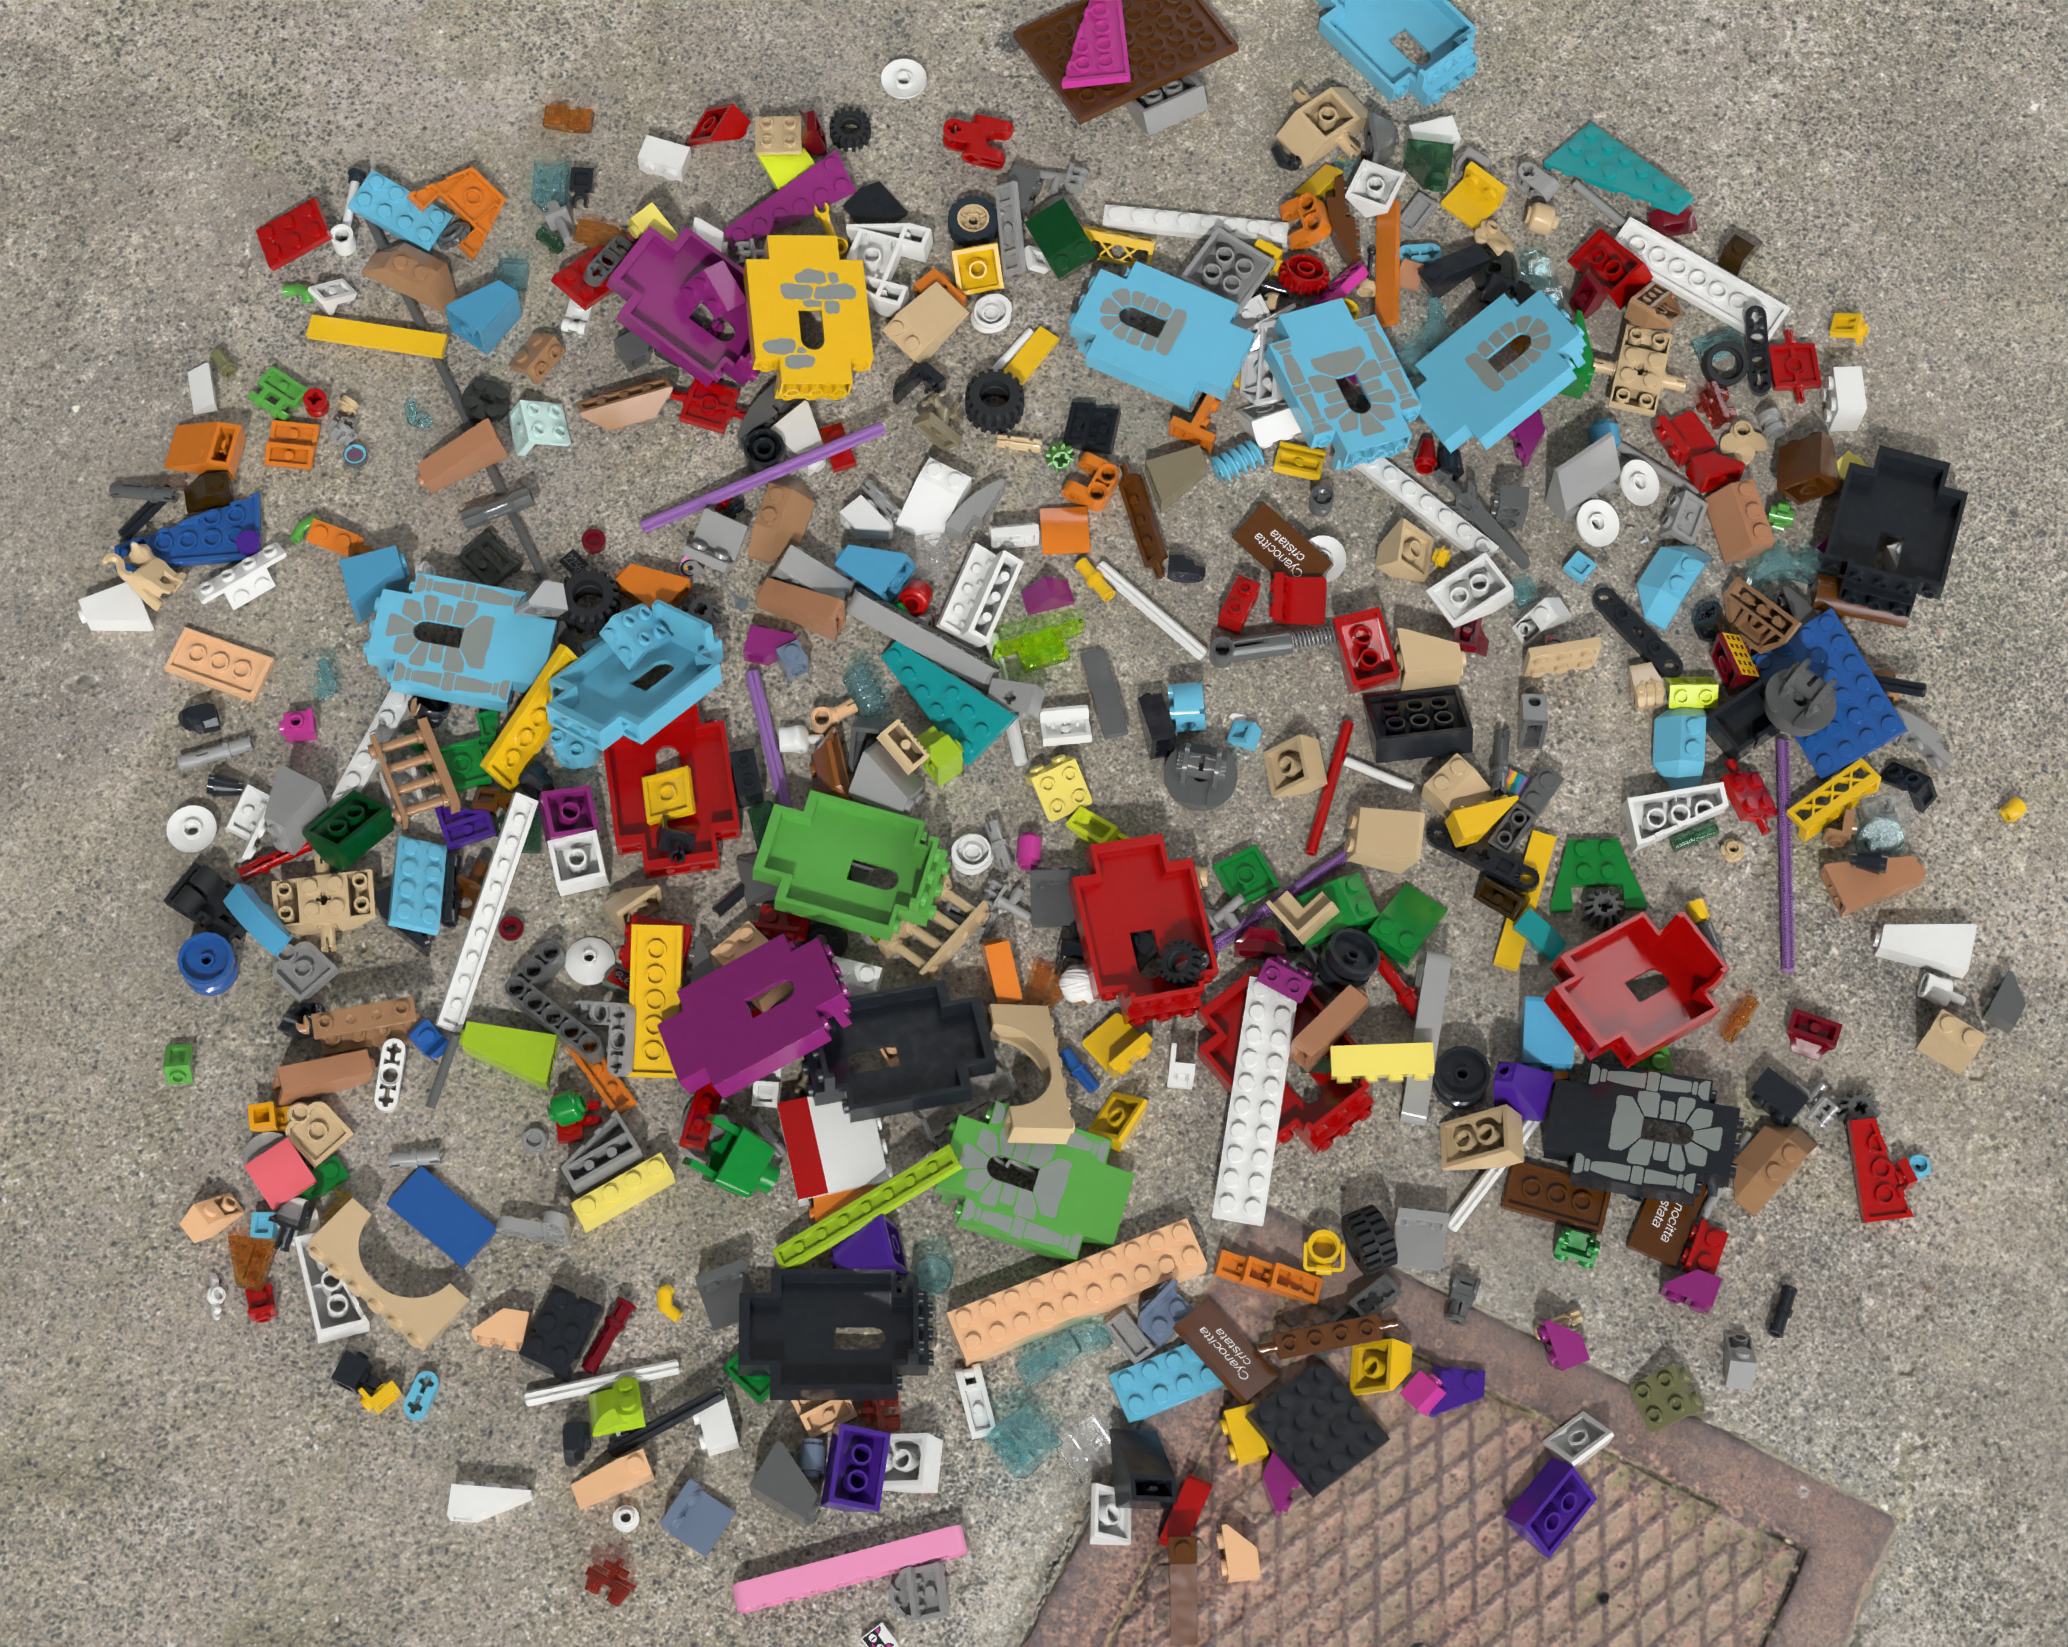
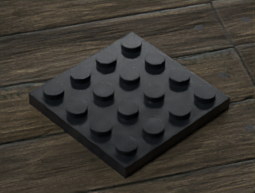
M1322 1359L1245 1416L1313 1499L1390 1440L1388 1435Z

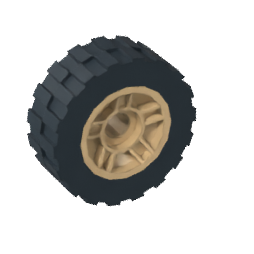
M967 196L964 199H959L948 212V232L951 239L957 245L963 246V248L992 243V240H995L998 233L997 209L987 199L979 198V196Z

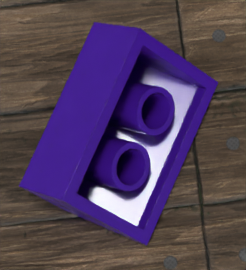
M842 1423L832 1429L820 1507L845 1512H879L891 1433Z
M1552 1457L1503 1517L1519 1536L1546 1558H1550L1597 1498L1573 1466Z

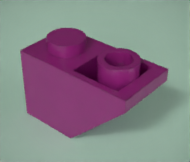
M1538 410L1507 434L1509 440H1513L1515 456L1517 460H1521L1523 468L1528 467L1544 436L1545 427Z
M750 625L743 649L744 661L769 666L777 661L776 649L797 640L798 635L789 630L777 631L765 625Z
M1696 1269L1665 1282L1659 1294L1665 1296V1300L1671 1303L1679 1304L1680 1302L1688 1305L1694 1312L1709 1313L1713 1307L1722 1278Z
M1544 1318L1537 1319L1539 1325L1537 1333L1540 1340L1546 1344L1548 1351L1545 1354L1551 1367L1554 1366L1555 1369L1563 1371L1590 1360L1582 1335Z
M1273 1452L1262 1475L1261 1483L1274 1516L1279 1518L1282 1511L1288 1512L1293 1500L1289 1494L1293 1487L1298 1489L1300 1482Z

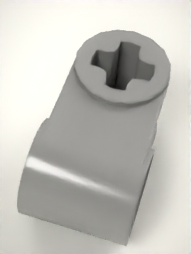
M1525 162L1519 166L1518 175L1514 181L1516 188L1532 198L1534 202L1547 204L1560 189L1558 181L1531 162Z

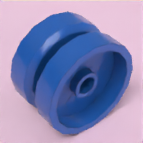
M204 932L192 936L184 942L177 958L179 970L186 983L193 991L200 995L215 996L222 994L230 989L238 978L240 969L238 959L227 940L216 933Z

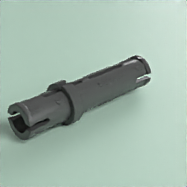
M113 482L109 488L112 498L149 500L151 503H158V501L176 503L179 500L177 488L160 487L158 484L144 486Z
M1503 729L1495 731L1493 767L1490 770V776L1492 777L1491 794L1495 797L1497 790H1499V797L1507 794V779L1510 775V769L1508 768L1510 731L1505 729L1503 737Z

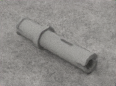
M247 736L230 742L225 740L220 745L177 756V761L182 772L227 758V760H230L235 755L254 751L250 737Z

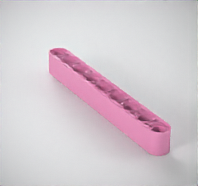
M955 1525L736 1583L731 1588L737 1613H747L899 1573V1571L909 1566L915 1568L959 1557L969 1551L962 1526Z

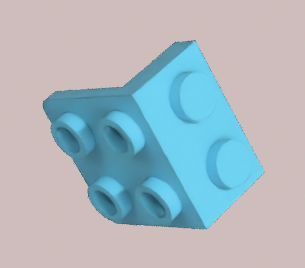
M643 603L613 615L599 632L628 670L635 668L646 653L664 646L672 640V636L653 615L647 605Z

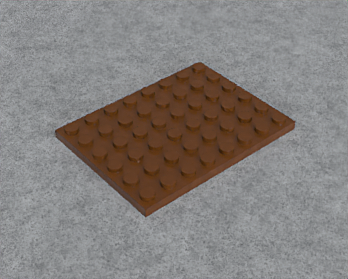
M1080 0L1013 31L1015 40L1079 125L1239 51L1238 43L1203 0H1121L1131 82L1062 89V80L1066 75L1067 64L1071 59L1075 39L1080 24L1083 22L1085 8H1087L1089 0Z

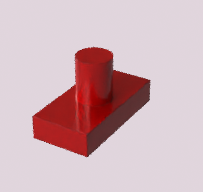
M841 422L819 429L823 445L846 435ZM851 448L828 457L833 473L856 467V461Z

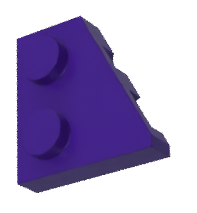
M442 806L434 808L449 851L497 836L488 810L460 808L461 812L451 815L450 810L447 808H442Z
M1442 1366L1432 1367V1373L1443 1382L1440 1387L1446 1392V1395L1430 1411V1418L1437 1417L1439 1414L1451 1409L1460 1408L1464 1404L1483 1399L1485 1388L1484 1370Z

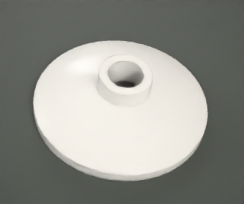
M898 59L890 62L881 74V83L884 90L892 97L898 99L913 98L920 94L926 86L927 77L924 68L916 61L910 59Z
M1632 460L1623 466L1620 474V485L1627 499L1638 506H1647L1653 503L1659 494V480L1654 469L1642 460Z
M1597 499L1590 500L1579 508L1576 516V526L1584 541L1592 546L1603 547L1616 539L1619 532V518L1616 511L1607 502Z
M1325 535L1316 536L1308 540L1334 564L1324 576L1327 583L1338 578L1346 565V552L1342 544L1335 538Z
M196 805L186 806L177 810L170 817L166 830L167 837L170 843L178 850L197 852L209 846L214 840L217 832V823L213 814L206 808ZM193 829L198 830L194 835L189 834Z
M588 937L578 940L569 948L566 954L565 967L567 973L574 981L582 985L600 984L612 966L615 965V955L608 943L599 938ZM587 955L594 956L592 961H586L585 957Z

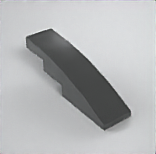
M1104 648L1080 653L1087 685L1093 699V707L1104 739L1128 735L1121 702Z
M1385 1273L1350 1300L1343 1309L1326 1323L1376 1313L1379 1315L1403 1292ZM1337 1349L1313 1354L1319 1360H1325Z

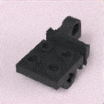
M195 862L163 900L172 909L201 927H205L209 933H216L222 936L229 943L234 937L241 940L248 932L223 902L235 884H231L227 879L223 880L217 872L205 864L199 865Z

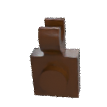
M477 786L472 801L473 810L497 812L498 808L501 807L507 812L513 793L504 794L502 793V788Z

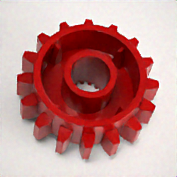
M1299 254L1290 256L1288 260H1283L1278 273V281L1283 282V288H1290L1289 293L1295 291L1299 297L1302 294H1305L1307 298H1310L1311 294L1317 297L1319 292L1324 293L1328 287L1330 272L1326 271V266L1319 259L1310 255Z

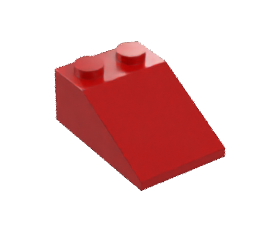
M1601 228L1567 260L1582 277L1587 269L1590 268L1592 274L1608 294L1605 299L1619 310L1653 278L1642 260Z
M1380 607L1333 618L1342 672L1349 694L1396 683L1400 672Z

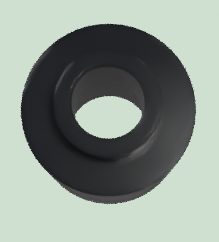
M1442 446L1437 455L1439 469L1444 468L1451 472V479L1456 481L1464 474L1461 452L1457 448L1450 453L1445 446Z

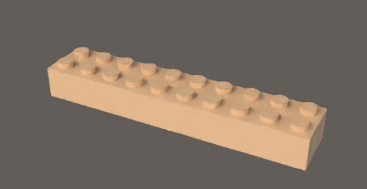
M1185 1218L947 1312L946 1319L967 1368L972 1366V1364L980 1363L1156 1293L1165 1281L1170 1283L1175 1278L1178 1283L1204 1274L1206 1273L1207 1262L1188 1219Z

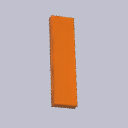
M572 1032L568 1037H574L578 1032ZM563 1044L612 1113L617 1110L618 1114L622 1115L637 1104V1101L621 1079L609 1073L605 1057L597 1064H589ZM591 1046L587 1051H593L597 1046Z

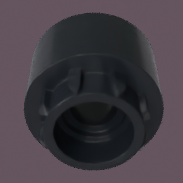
M755 430L744 441L745 463L753 473L776 465L786 459L784 441L774 430Z

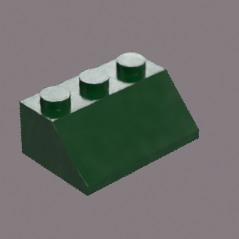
M352 790L302 830V835L325 863L344 871L394 830L389 806Z

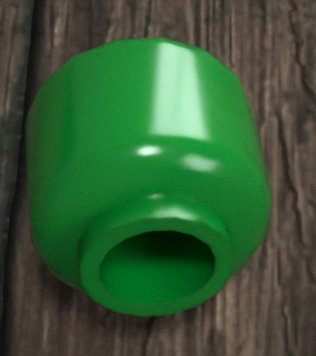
M572 1089L552 1096L550 1107L547 1108L551 1121H556L562 1127L581 1121L588 1110L583 1095L580 1092L576 1093Z

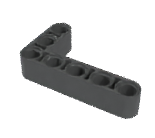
M555 940L545 941L507 980L505 992L510 1002L548 1033L557 1035L561 1043L589 1064H597L605 1057V1049L600 1038L541 992L548 982L563 968L566 962L561 945ZM557 953L556 956L548 958L550 954ZM540 971L538 975L531 976L533 972ZM523 989L520 994H514L515 991ZM542 1003L538 1008L532 1009L533 1005ZM560 1017L557 1022L550 1023L553 1018ZM578 1032L576 1036L568 1037L570 1033ZM597 1046L595 1050L587 1051L589 1047Z

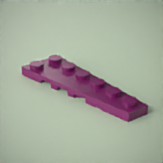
M835 150L725 228L722 232H724V237L728 242L731 252L736 251L734 247L736 242L749 241L753 238L754 241H757L814 213L815 206L817 210L824 208L825 202L831 205L855 193L856 190L837 151Z

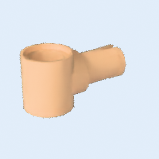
M850 698L833 708L831 706L828 708H815L811 713L813 732L826 736L832 727L840 724V720L857 713L858 709L853 699ZM819 719L828 720L825 724L817 723Z

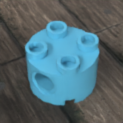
M1202 681L1168 685L1170 718L1175 732L1206 730Z
M553 727L551 730L550 740L554 755L563 767L570 770H577V768L586 769L599 759L601 750L556 727Z

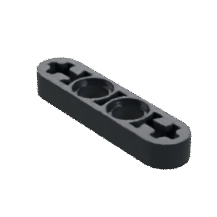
M1755 305L1748 308L1745 313L1746 348L1749 360L1748 377L1751 393L1757 397H1762L1768 394L1771 388L1767 315L1762 307ZM1757 312V315L1762 317L1758 320V328L1754 329V320L1749 317H1752L1753 313ZM1759 334L1764 338V342L1758 346L1754 345L1750 341L1751 336ZM1755 357H1762L1766 364L1762 368H1756L1752 365V360ZM1758 374H1762V383L1767 384L1763 387V390H1759L1758 386H1754L1757 384Z

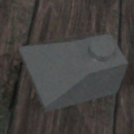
M1368 112L1364 132L1367 160L1384 166L1394 155L1395 146L1399 145L1398 131H1394L1393 122L1374 112Z
M757 855L736 859L741 883L745 885L744 897L747 906L774 901L779 886L753 880V867Z

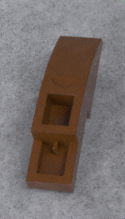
M1335 177L1333 197H1326L1325 202L1332 226L1330 237L1338 254L1346 265L1350 267L1356 264L1357 260L1361 259V246H1357L1356 240L1360 239V226H1356L1355 217H1350L1349 206H1345V200H1347L1345 194L1348 186H1344V177Z

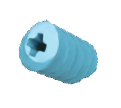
M1246 440L1243 445L1238 444L1235 449L1230 448L1227 450V453L1221 452L1219 456H1213L1210 460L1213 472L1220 482H1222L1223 477L1228 482L1232 481L1231 473L1236 478L1240 477L1239 469L1244 474L1248 473V465L1251 469L1255 470L1256 461L1261 466L1265 465L1262 451L1255 440Z

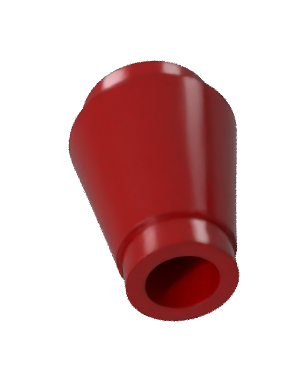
M1429 438L1420 441L1414 460L1416 471L1423 475L1432 474L1437 468L1434 441Z

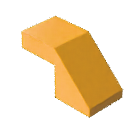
M273 1101L248 1105L250 1131L286 1134V1127L289 1123L287 1111L290 1106L276 1107Z

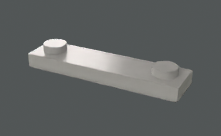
M1013 180L994 186L1003 276L1006 277L1026 272L1018 182Z

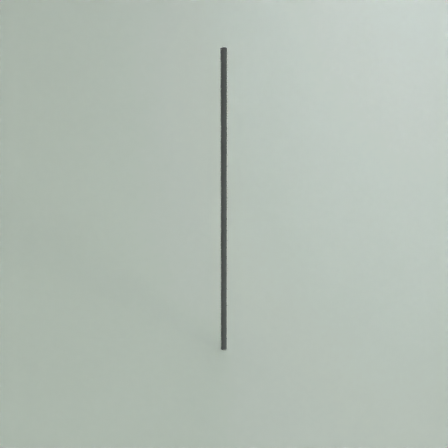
M365 219L380 252L389 249L379 227ZM400 293L417 329L429 332L414 299ZM432 358L468 431L475 425L465 414L466 411L462 407V398L443 359ZM494 464L486 467L485 469L498 496L501 497L508 494ZM514 511L507 514L539 581L549 579L518 513Z

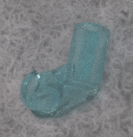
M415 401L404 403L409 425L419 429L431 427L432 418L417 412Z

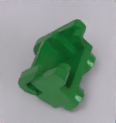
M1566 1225L1565 1230H1560L1553 1257L1561 1261H1567L1568 1258L1579 1260L1578 1264L1582 1267L1593 1268L1600 1250L1601 1241L1596 1240V1234L1583 1233L1573 1230L1570 1226Z

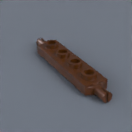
M1122 463L1119 467L1123 479L1118 486L1144 567L1153 568L1155 579H1162L1165 577L1161 564L1168 556L1142 476L1137 473L1132 474L1129 463Z
M1376 1313L1274 1334L1273 1342L1258 1344L1259 1349H1264L1260 1350L1259 1353L1261 1356L1275 1352L1279 1360L1379 1341L1383 1340L1384 1331L1399 1329L1398 1324L1388 1325L1398 1321L1397 1317L1381 1321V1318Z

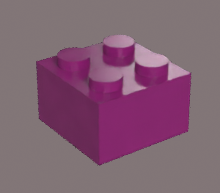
M590 785L543 791L540 793L538 808L547 849V841L592 830H596L597 834H599L600 830Z

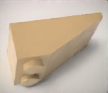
M935 282L900 310L882 331L913 361L922 364L934 355L970 312L938 282Z
M1458 753L1424 784L1421 797L1446 819L1451 814V810L1456 807L1465 806V808H1468L1479 801L1486 800L1488 803L1498 798L1497 795L1495 797L1491 794V788L1477 770ZM1508 811L1490 829H1492L1508 813Z
M1507 1104L1440 1123L1441 1167L1444 1171L1503 1168L1524 1162L1522 1115Z

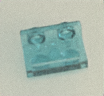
M539 161L534 162L531 200L542 212L549 211L547 203L551 200H556L560 207L565 205L568 207L570 166L564 162L544 167Z

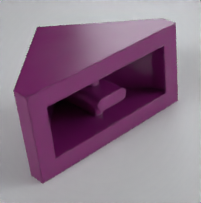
M1045 576L1021 592L1027 615L1074 604L1068 581Z

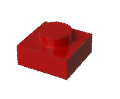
M1907 1157L1895 1163L1894 1168L1896 1172L1894 1173L1903 1191L1912 1188L1918 1179Z

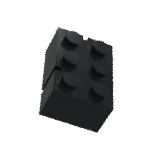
M1764 677L1709 714L1706 718V733L1728 759L1734 758L1736 762L1749 754L1752 748L1755 750L1781 732L1769 720L1764 709L1765 688L1768 683Z
M554 1284L532 1326L534 1335L528 1334L518 1353L521 1361L565 1382H569L604 1314L602 1306L582 1296L577 1299L575 1293Z

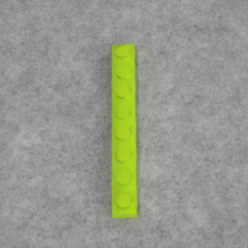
M948 1144L772 1249L780 1268H797L859 1231L877 1216L891 1212L963 1169L954 1149Z

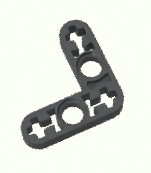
M615 236L587 266L583 273L584 281L593 287L600 286L619 266L634 247V244L622 236ZM602 258L610 259L613 265H606ZM597 269H599V275L593 276L592 274H594L597 271Z

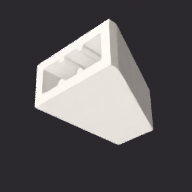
M806 400L770 428L782 437L785 454L789 458L823 445L809 403ZM826 459L806 466L801 470L808 476L814 472L817 473L824 468L827 463Z
M127 582L78 600L81 609L77 610L82 623H88L91 630H154L143 599L130 588Z

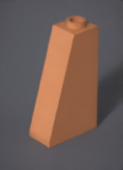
M486 418L418 463L417 467L420 473L416 476L422 488L427 486L432 494L509 457L494 426L489 418Z
M769 577L766 578L764 584H759L756 589L755 597L758 608L833 641H836L846 623L845 601Z
M1915 855L1888 858L1886 873H1879V875L1852 867L1851 861L1825 864L1819 873L1841 917L1919 887L1926 878L1925 868L1921 862L1917 861Z
M1349 985L1292 1040L1289 1057L1308 1073L1330 1050V1046H1333L1368 1008L1369 1000L1367 999V994L1358 987L1355 989L1352 985Z
M367 1049L277 1067L271 1085L276 1107L291 1106L296 1102H307L371 1081L373 1072L376 1071L373 1057H369Z

